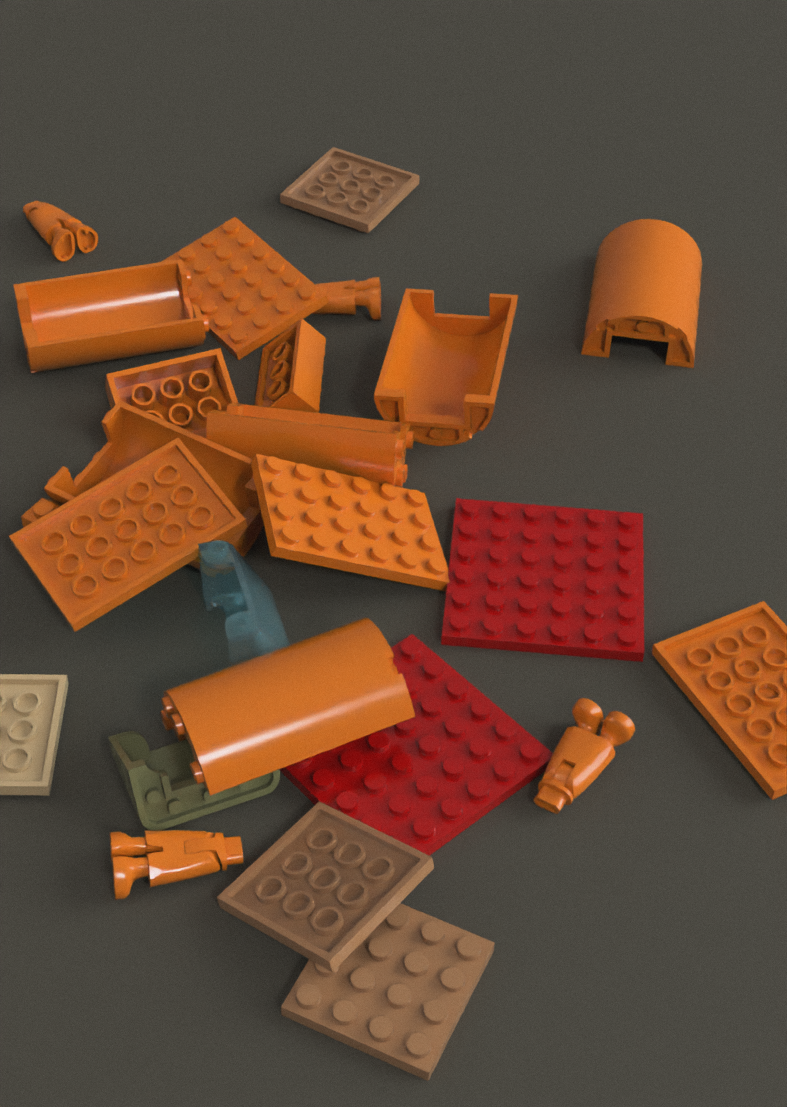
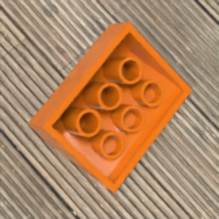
M221 348L106 374L105 390L111 409L120 400L206 438L207 412L219 410L226 411L227 413V405L238 403Z

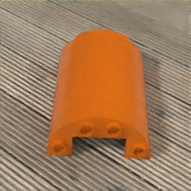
M639 219L620 225L604 238L596 256L581 351L582 355L609 358L612 336L669 342L665 365L694 368L702 257L696 242L687 232L666 221Z
M182 259L13 284L30 372L36 373L202 346L206 339L205 332H209V322L207 315L201 314L198 304L191 305L188 293V286H192L190 269L185 270Z
M406 288L374 392V401L382 418L387 421L410 423L409 431H414V441L434 446L460 444L471 440L472 435L478 431H483L493 415L518 295L490 293V316L435 313L434 290Z
M120 400L105 414L104 419L101 421L108 442L100 451L95 453L92 461L73 481L69 469L62 466L48 480L47 485L44 487L46 494L51 499L65 504L172 440L179 438L246 519L248 526L188 564L210 575H215L216 571L222 573L229 571L247 554L264 525L251 467V458Z
M231 403L227 405V413L226 411L219 410L207 412L206 439L251 459L254 458L255 454L273 456L290 462L303 463L324 470H333L337 473L362 477L380 484L389 483L394 487H402L403 483H406L408 464H404L406 451L413 448L414 431H409L410 423Z
M368 618L353 621L165 690L164 697L161 698L164 710L160 711L166 730L173 729L179 742L187 739L195 759V762L190 763L192 775L197 785L200 783L204 784L210 796L415 717L402 673L398 674L397 667L393 664L394 654L379 628Z

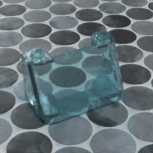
M222 540L198 544L203 602L206 611H211L213 607H217L225 613V633L228 639L230 667L290 645L269 586L236 548L229 542Z

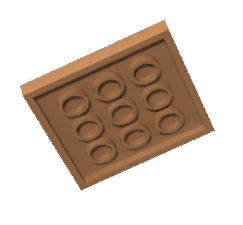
M332 147L280 194V203L311 213L314 216L334 221L337 224L346 225L360 232L369 233L419 185V175Z
M318 802L216 898L221 909L333 972L434 869V863L431 856L324 803Z
M400 903L333 972L309 959L282 1004L281 1015L429 1081L494 952L495 942Z

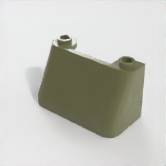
M126 731L108 737L112 755L142 825L148 830H163L267 795L274 791L280 781V769L210 796L204 784L200 783L197 785L194 780L190 763L195 762L187 739L149 751L146 739L139 732Z

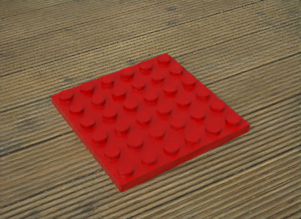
M456 498L448 571L450 583H447L441 645L643 662V513Z
M411 634L391 647V650L394 654L393 664L397 667L398 674L402 673L408 688L415 717L280 769V772L314 805L318 802L324 803L430 856L545 772L553 753L415 635Z

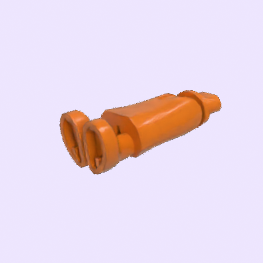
M40 201L28 203L23 207L27 220L41 237L51 245L52 254L59 261L64 262L71 259L75 252V245L84 253L91 252L96 248L98 244L97 232L60 208Z
M372 277L357 282L354 279L315 284L327 294L329 303L312 314L356 315L357 306H364L368 309L369 315L373 320H381L380 277Z
M587 698L578 699L572 707V715L577 727H567L556 746L544 772L543 779L538 784L539 792L534 798L535 804L547 811L558 814L564 805H570L573 799L584 792L615 757L613 747L622 745L634 735L635 725L627 715L622 712L611 711L604 720L603 712L595 702Z
M190 830L144 831V837H130L119 831L110 832L115 900L125 899L130 894L133 882L142 877L148 876L151 888L216 873L220 870V866L222 871H227V865L242 864L244 862L241 837H224L223 832H216L214 834L212 832ZM145 855V857L132 858L134 856Z

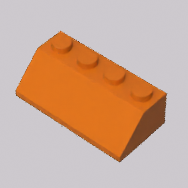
M302 318L262 349L255 405L319 413L326 338Z

